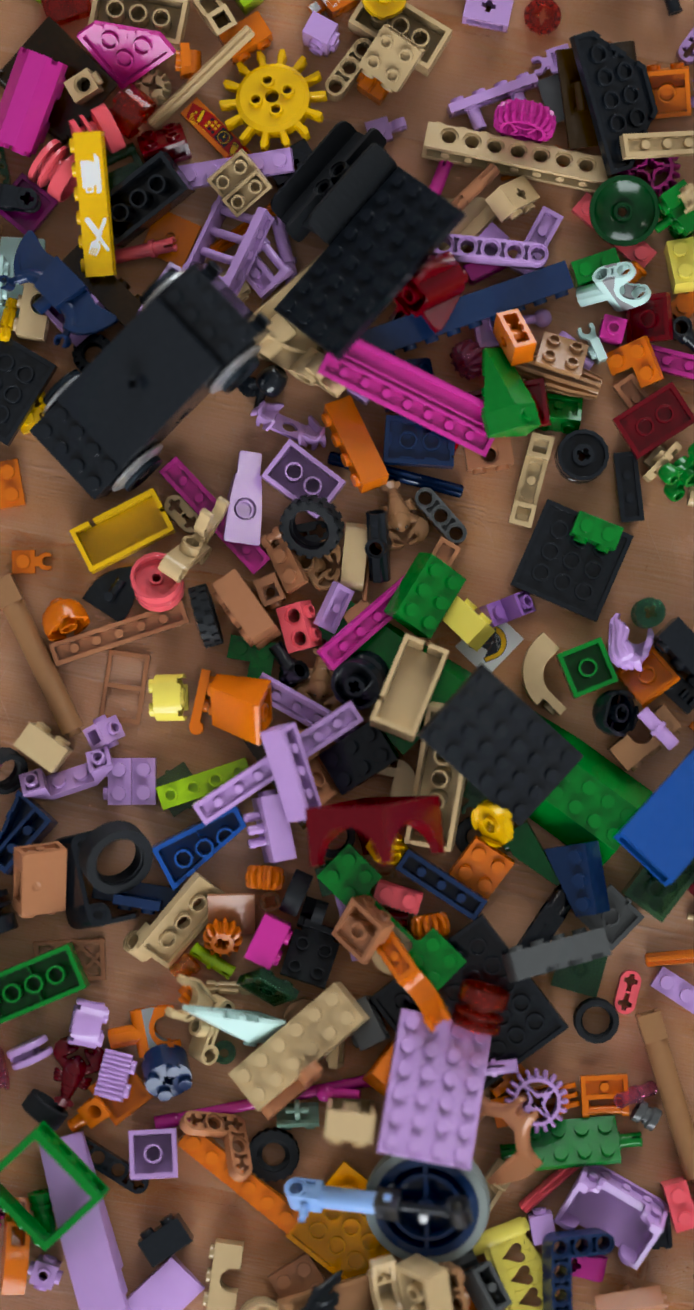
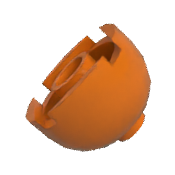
M56 598L52 600L42 616L43 630L48 639L54 642L66 639V635L74 631V635H77L90 624L87 611L81 603L74 599Z

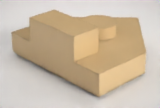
M676 441L668 450L659 445L643 462L649 470L642 478L647 483H650L658 475L659 469L664 464L669 463L682 449V445Z

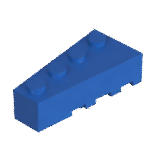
M238 805L207 825L201 820L152 846L153 853L173 891L247 826Z

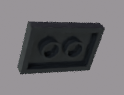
M369 722L318 755L341 795L347 794L400 759L386 733L369 726Z

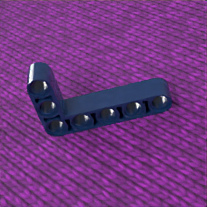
M600 1228L551 1232L544 1236L542 1241L543 1310H572L571 1258L610 1253L615 1246L612 1235ZM603 1237L601 1244L598 1245V1240ZM581 1239L580 1245L576 1248L577 1241ZM559 1241L558 1248L554 1250V1245ZM560 1265L559 1271L554 1274L555 1268ZM560 1289L559 1295L555 1297L556 1291Z

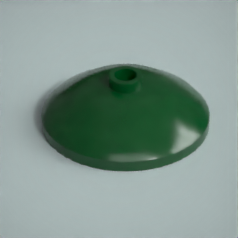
M632 175L614 176L603 182L591 198L589 206L591 224L596 233L612 245L632 246L638 244L654 231L658 223L660 207L658 206L657 195L653 188L641 178ZM619 208L625 209V216L618 214Z

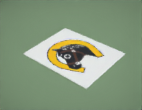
M507 622L493 627L495 633L477 652L463 640L455 647L476 668L482 663L489 671L493 672L524 640Z

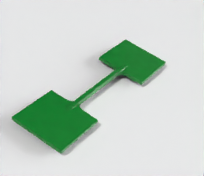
M350 843L317 876L346 907L352 897L368 895L375 900L374 905L379 910L388 912L371 895L372 887L383 876ZM391 915L390 921L412 942V949L408 953L438 991L467 960L434 927L422 939L417 940Z

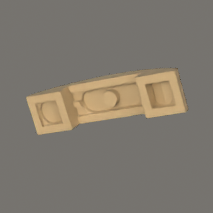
M532 432L508 523L527 528L532 527L555 437Z

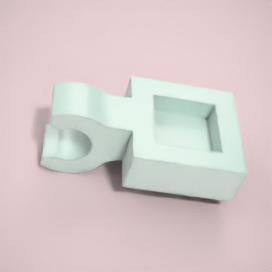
M591 322L588 324L589 334H584L581 327L577 329V334L579 338L588 342V356L592 361L595 360L598 365L605 362L608 357L599 337L596 335L595 326Z

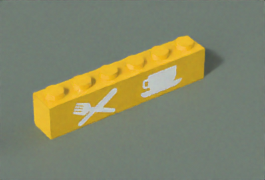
M103 131L73 133V138L69 140L71 153L75 155V163H72V175L77 177V187H74L75 201H79L80 210L76 211L77 225H81L82 235H78L79 248L83 249L84 258L80 260L81 272L85 273L86 277L117 275L105 135Z

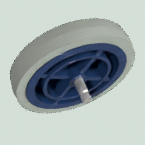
M386 1154L377 1163L368 1179L366 1190L377 1191L378 1186L401 1189L404 1201L446 1206L449 1198L461 1195L465 1196L470 1203L473 1221L469 1227L462 1230L454 1229L450 1225L448 1218L443 1215L402 1211L400 1222L376 1220L375 1214L365 1213L369 1227L376 1239L389 1252L403 1260L417 1253L436 1263L453 1261L470 1251L479 1241L486 1228L490 1214L489 1189L482 1171L473 1160L471 1170L466 1171Z

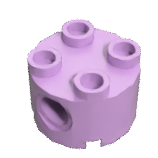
M76 998V1005H74L69 1026V1032L71 1033L70 1037L67 1038V1044L85 1046L92 1049L102 1047L104 1033L101 1027L102 1023L107 1024L109 1010L105 1003Z

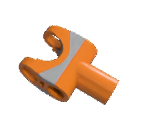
M151 1005L129 1011L132 1024L107 1030L111 1050L136 1045L139 1058H144L145 1053L149 1049L160 1044H167V1047H175L174 1044L181 1046V1039L171 1040V1038L161 1037L156 1030L157 1020L164 1016L167 1007L174 1009V1005Z

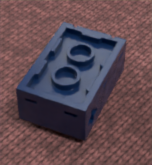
M386 415L384 465L453 469L454 454L459 444L403 416Z

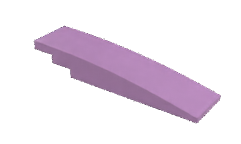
M80 1131L61 1136L60 1138L96 1174L84 1132ZM39 1145L57 1228H59L91 1197ZM103 1198L61 1236L60 1240L79 1310H130L126 1298L128 1290L121 1270L124 1265Z

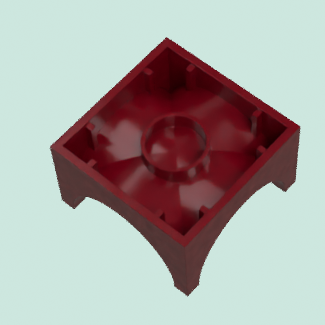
M439 795L368 797L305 808L310 866L324 865L325 853L330 843L340 833L350 827L355 830L359 837L363 855H370L365 846L369 840L371 841L376 850L379 865L393 864L394 843L399 830L404 824L414 828L423 835L429 844L431 853L444 852Z

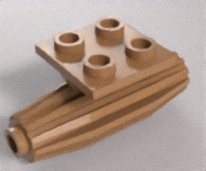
M544 331L538 353H534L533 361L515 365L522 380L528 381L544 378L547 390L571 397L596 400L603 381L601 376L583 368L589 345Z

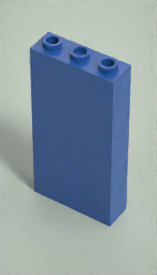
M694 747L613 837L664 886L674 882L694 859Z

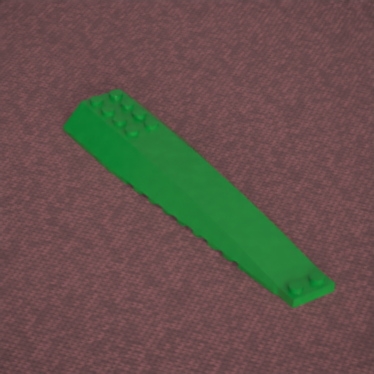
M350 601L347 610L353 607L355 603ZM342 618L335 634L330 633L319 627L322 633V638L328 642L333 636H335L340 630H342L347 625V623ZM388 622L355 652L363 650L379 655L386 662L390 670L405 632ZM424 645L423 652L427 653L428 646ZM447 659L431 701L445 704L472 673ZM425 713L424 718H423L422 723H421V725H422L423 727H424V723H425L426 713ZM538 714L584 757L529 818L566 845L599 841L602 865H604L621 845L613 837L653 792L578 737Z

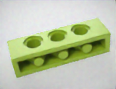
M246 757L156 787L163 810L201 798L249 767Z

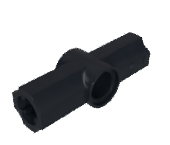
M378 509L367 511V543L365 545V552L369 562V581L373 583L388 582L391 580L389 551L392 547L388 531V511ZM375 542L382 546V550L376 548Z

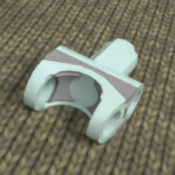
M619 262L605 265L595 270L592 275L594 283L577 287L576 297L581 307L608 301L615 311L621 312L645 304L651 297V290L646 284L629 283L628 281L633 279L636 274V268L630 262ZM630 269L628 273L622 275L625 270ZM642 292H645L644 295L637 298Z

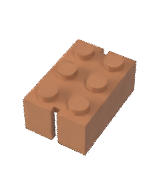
M235 568L212 584L216 590L213 596L224 610L229 609L226 611V614L237 629L242 627L239 632L250 647L255 645L258 650H261L282 635Z

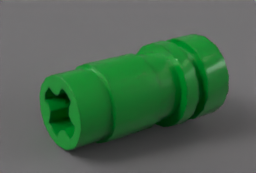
M46 1188L28 1193L29 1203H32L30 1210L33 1211V1217L51 1235L56 1231V1224L49 1190Z

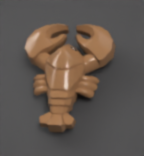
M394 479L388 480L386 485L381 486V490L388 493V505L379 506V510L388 511V531L392 541L390 550H399L404 547V544H396L393 540L401 541L403 539L391 531L392 528L399 532H404L410 523H413L408 533V538H411L414 534L417 537L409 542L411 546L423 542L428 537L430 526L428 520L423 516L410 513V510H417L416 503L413 498L403 501V497L397 490L401 482Z
M337 545L329 555L325 554L324 557L329 562L334 563L332 559L334 554L336 555L337 564H341L342 551L340 546ZM297 555L306 576L309 577L312 585L317 590L329 591L333 581L339 582L341 576L340 568H336L334 575L330 577L333 568L324 571L326 564L322 558L317 559V557H313V559H308L304 555L302 557Z
M320 645L318 648L314 647L313 653L318 657L315 661L314 669L308 667L310 674L307 679L309 681L298 686L295 690L313 701L315 700L308 694L310 691L317 699H322L329 693L332 694L323 702L322 706L331 705L329 710L334 711L342 706V704L336 699L331 688V678L334 670H329L316 652L323 646Z

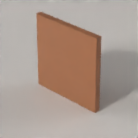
M255 893L207 894L208 923L213 924L215 918L222 921L226 917L227 922L234 920L236 926H240L241 934H255Z

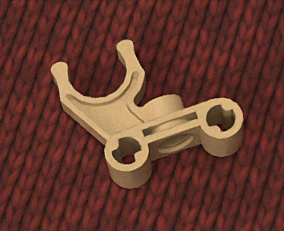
M219 496L212 512L203 508L194 525L195 533L191 536H184L181 543L164 556L158 570L179 583L190 568L197 563L200 565L204 564L212 552V547L207 544L223 520L230 501Z
M182 974L177 976L178 983L192 988V998L188 1005L235 1009L233 1002L219 994H212L199 979L186 977ZM167 1007L165 1015L172 1019L176 1018L185 1022L190 1021L189 1033L192 1035V1039L188 1049L189 1055L205 1065L214 1064L219 1056V1050L214 1046L219 1029L182 1009L174 1010L171 1007Z

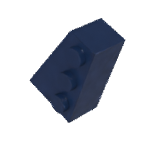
M17 790L16 798L11 809L8 810L7 818L0 831V870L7 875H13L14 847L41 843L58 824L36 801L30 797H24L21 790Z

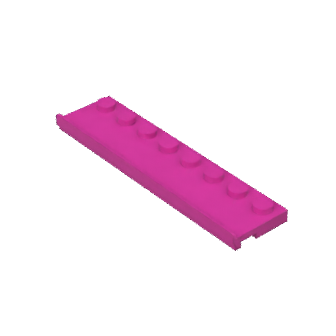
M361 338L354 343L340 361L326 351L316 372L483 457H486L494 438H487L481 417V409L484 407L483 400Z

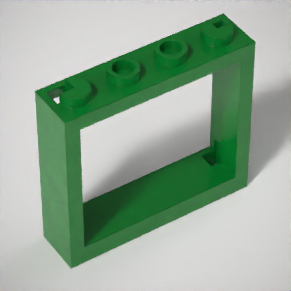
M43 1120L0 1160V1172L36 1140L91 1197L50 1235L0 1183L1 1210L8 1213L15 1220L16 1225L32 1238L36 1246L46 1251L101 1201L109 1188Z

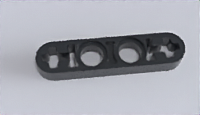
M85 1135L88 1148L89 1145L93 1146L89 1151L91 1158L92 1153L95 1151H101L105 1155L103 1163L97 1164L92 1160L97 1171L135 1194L143 1193L147 1189L149 1180H142L144 1186L139 1185L138 1188L133 1186L135 1182L130 1180V1178L127 1182L123 1181L130 1169L129 1162ZM116 1163L122 1164L125 1168V1173L121 1176H116L112 1173V1166Z

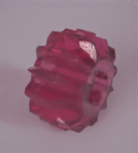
M471 338L455 344L452 352L449 354L455 371L459 372L461 378L465 377L467 380L482 375V350L484 347H480L479 342H473Z

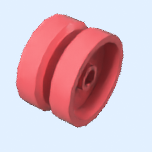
M153 552L145 554L135 562L131 569L130 580L136 600L149 611H168L178 605L184 596V580L182 579L178 583L158 570L159 564L166 553Z

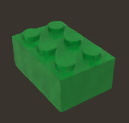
M419 552L383 612L416 636L431 639L466 579L432 553Z

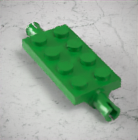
M615 1115L563 1119L562 1121L553 1120L556 1127L553 1128L550 1123L546 1124L547 1132H544L542 1126H539L538 1133H534L533 1126L530 1129L531 1148L542 1161L541 1166L536 1171L617 1164L622 1161L621 1148L642 1147L641 1132L620 1134L617 1131ZM500 1144L501 1160L509 1159L518 1151L515 1144Z

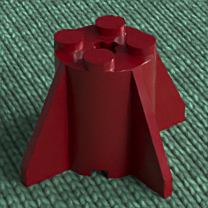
M451 252L438 253L428 258L394 297L398 306L388 318L390 321L396 320L404 314L408 316L413 314L415 315L414 317L422 315L434 333L444 328L464 291L465 283L468 282L467 272L461 268Z

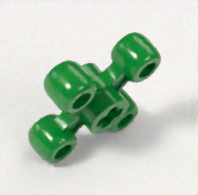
M694 443L688 448L689 457H680L673 464L666 463L658 471L659 477L666 484L663 492L672 502L679 501L685 495L684 486L692 487L694 485Z

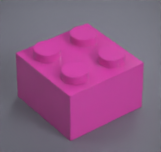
M266 911L244 958L269 970L272 965L277 966L283 953L279 949L282 943L288 944L293 930L290 929L291 923Z

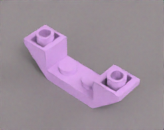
M108 745L86 752L87 763L48 776L45 775L41 768L20 774L19 780L23 796L55 800L97 786L113 768Z

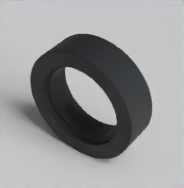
M111 821L97 827L85 839L79 853V865L84 876L97 890L107 894H120L136 887L147 876L153 862V849L149 840L135 825L125 821ZM120 839L134 842V859L124 871L111 876L98 873V856L108 844Z

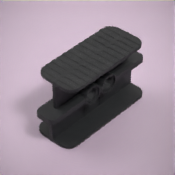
M346 121L337 123L279 191L275 193L271 199V209L286 225L285 230L292 239L301 242L312 231L319 235L326 244L330 245L395 171L397 164L384 149L386 139L379 130L371 128L363 135Z

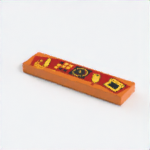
M197 97L180 113L223 158L232 157L241 148L247 154H252L246 146L241 145L240 140L231 131H228L226 126Z

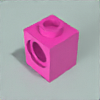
M605 314L598 333L600 341L619 347L623 341L628 319Z

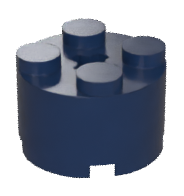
M167 1044L152 1047L145 1053L144 1060L141 1062L145 1087L151 1095L158 1097L160 1101H168L171 1097L180 1095L192 1087V1073L187 1053L181 1046L175 1044V1047H167Z

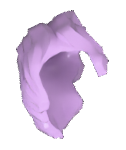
M615 613L609 622L608 655L611 663L615 667L622 668V670L636 669L642 672V664L649 656L653 644V629L648 628L645 642L639 644L631 643L628 640L630 629L626 626V623L621 622V619H619L620 613Z

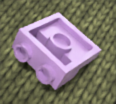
M111 758L113 768L105 776L107 777L108 786L103 787V799L108 800V805H157V758Z

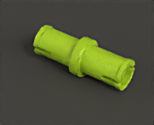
M198 942L195 943L188 954L204 963L207 969L215 970L226 977V979H229L236 969L235 966L220 958L218 953L211 955L210 951Z

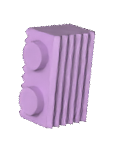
M105 1049L94 1095L122 1103L124 1098L128 1099L132 1086L128 1084L130 1075H135L138 1061H134L135 1056Z

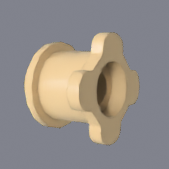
M689 183L679 189L680 194L677 196L678 199H682L686 210H684L685 214L694 210V186L692 183Z

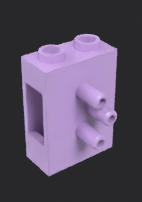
M276 789L258 792V797L251 798L254 812L243 814L245 823L256 821L257 824L247 827L248 835L259 834L258 838L248 840L249 848L261 847L264 863H276L297 858L291 826L287 821L279 793L276 792Z

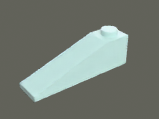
M182 1005V1010L235 1038L243 1040V1045L257 1047V1043H265L286 1024V1021L259 1011Z

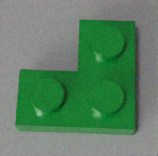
M231 635L227 658L250 662L247 677L259 678L262 672L271 676L275 657L269 651V648L277 643L271 642L261 650H258L255 645L250 647L242 636Z

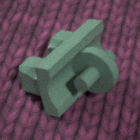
M294 1099V1103H290L276 1114L277 1128L282 1130H291L293 1127L315 1129V1127L319 1126V1102L300 1103L299 1099Z

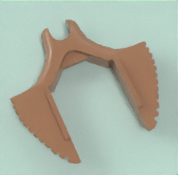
M484 1094L482 1095L478 1123L486 1115L503 1118L515 1132V1145L518 1150L487 1180L489 1184L503 1185L505 1182L507 1184L523 1180L534 1173L542 1164V1161L531 1148L530 1129L538 1118V1111L535 1110L532 1114H527L523 1110L522 1105L527 1099L524 1096H519L510 1103L492 1102Z

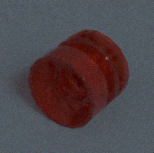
M462 980L458 997L466 1003H457L455 1005L457 1012L453 1013L451 1021L474 1033L498 1035L501 1029L499 1024L503 1022V1016L495 1011L506 1010L510 993L501 987L483 981Z

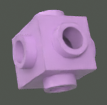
M104 714L92 720L94 724L83 730L92 750L107 745L109 749L119 744L118 740L126 736L116 715L107 718Z
M40 1254L36 1262L31 1261L27 1272L28 1275H31L29 1283L33 1284V1287L40 1291L52 1290L54 1284L59 1285L63 1271L59 1269L62 1262L52 1255ZM40 1272H46L48 1277L41 1275Z

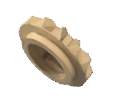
M152 69L135 81L134 89L137 98L143 104L158 106L167 101L172 87L166 73L158 69ZM155 79L156 86L160 87V89H154L150 96V90L146 85H151Z

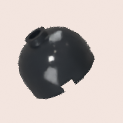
M616 689L602 693L593 705L592 716L596 727L603 733L611 736L624 737L628 731H632L638 721L637 715L639 714L638 706L634 705V695L629 691Z

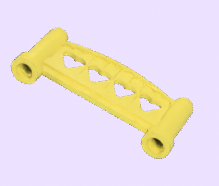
M520 1216L484 1230L481 1238L472 1248L475 1256L484 1254L486 1260H490L513 1302L505 1310H543L542 1256L526 1234L527 1231L531 1230L526 1216L522 1218ZM514 1243L521 1245L520 1252L525 1256L522 1262L503 1259ZM523 1265L529 1267L528 1274L533 1277V1281L530 1284L511 1281ZM530 1288H536L538 1290L537 1297L541 1298V1304L537 1307L520 1303Z

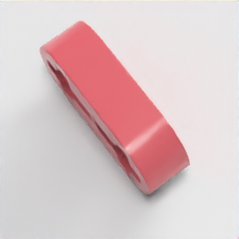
M627 969L621 973L613 1000L615 1009L621 1014H629L634 1010L641 986L640 975L632 969ZM633 974L636 983H632L630 989L626 990L627 982L624 981V978ZM625 993H628L627 1001L631 1004L626 1006L625 1009H621L622 1007L618 1004V1001L623 1000Z

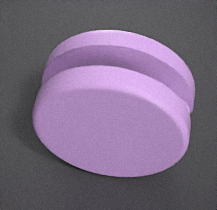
M46 1034L29 1039L6 1052L10 1062L13 1063L11 1064L13 1070L30 1066L53 1053L52 1046L43 1049L39 1048L40 1045L49 1040Z

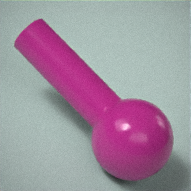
M323 1083L317 1087L316 1096L322 1102H327L328 1098L360 1099L361 1090L333 1088L328 1083Z

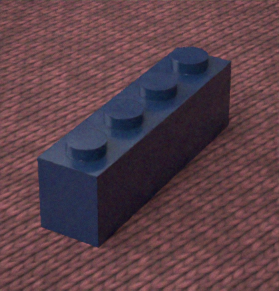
M409 847L395 866L396 870L473 921L488 902L486 898Z

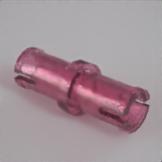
M651 1080L639 1086L632 1085L627 1091L616 1094L614 1096V1103L619 1109H623L631 1104H639L645 1098L654 1096L658 1091L657 1086Z

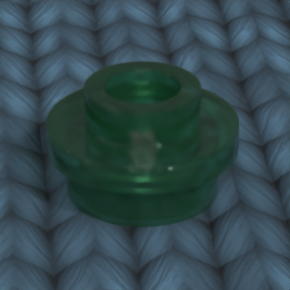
M226 1040L215 1044L219 1050L216 1062L220 1064L231 1063L236 1056L235 1046ZM227 1049L229 1052L228 1056H221L220 1050Z

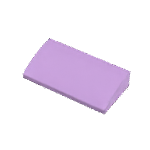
M173 1254L127 1297L130 1310H183L205 1289V1286Z

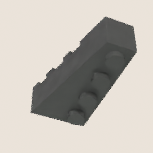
M584 927L573 930V936L565 937V934L562 933L551 936V942L544 943V940L540 939L529 942L531 946L529 948L523 949L522 945L508 948L509 953L502 955L509 983L612 955L605 928L586 931Z

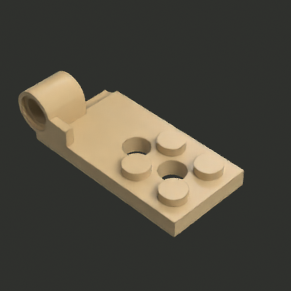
M195 871L151 925L145 922L138 931L133 930L126 935L123 940V949L142 962L153 958L170 969L208 923L207 894L226 893ZM202 898L198 906H193L197 899ZM182 917H187L184 923L178 925V921Z

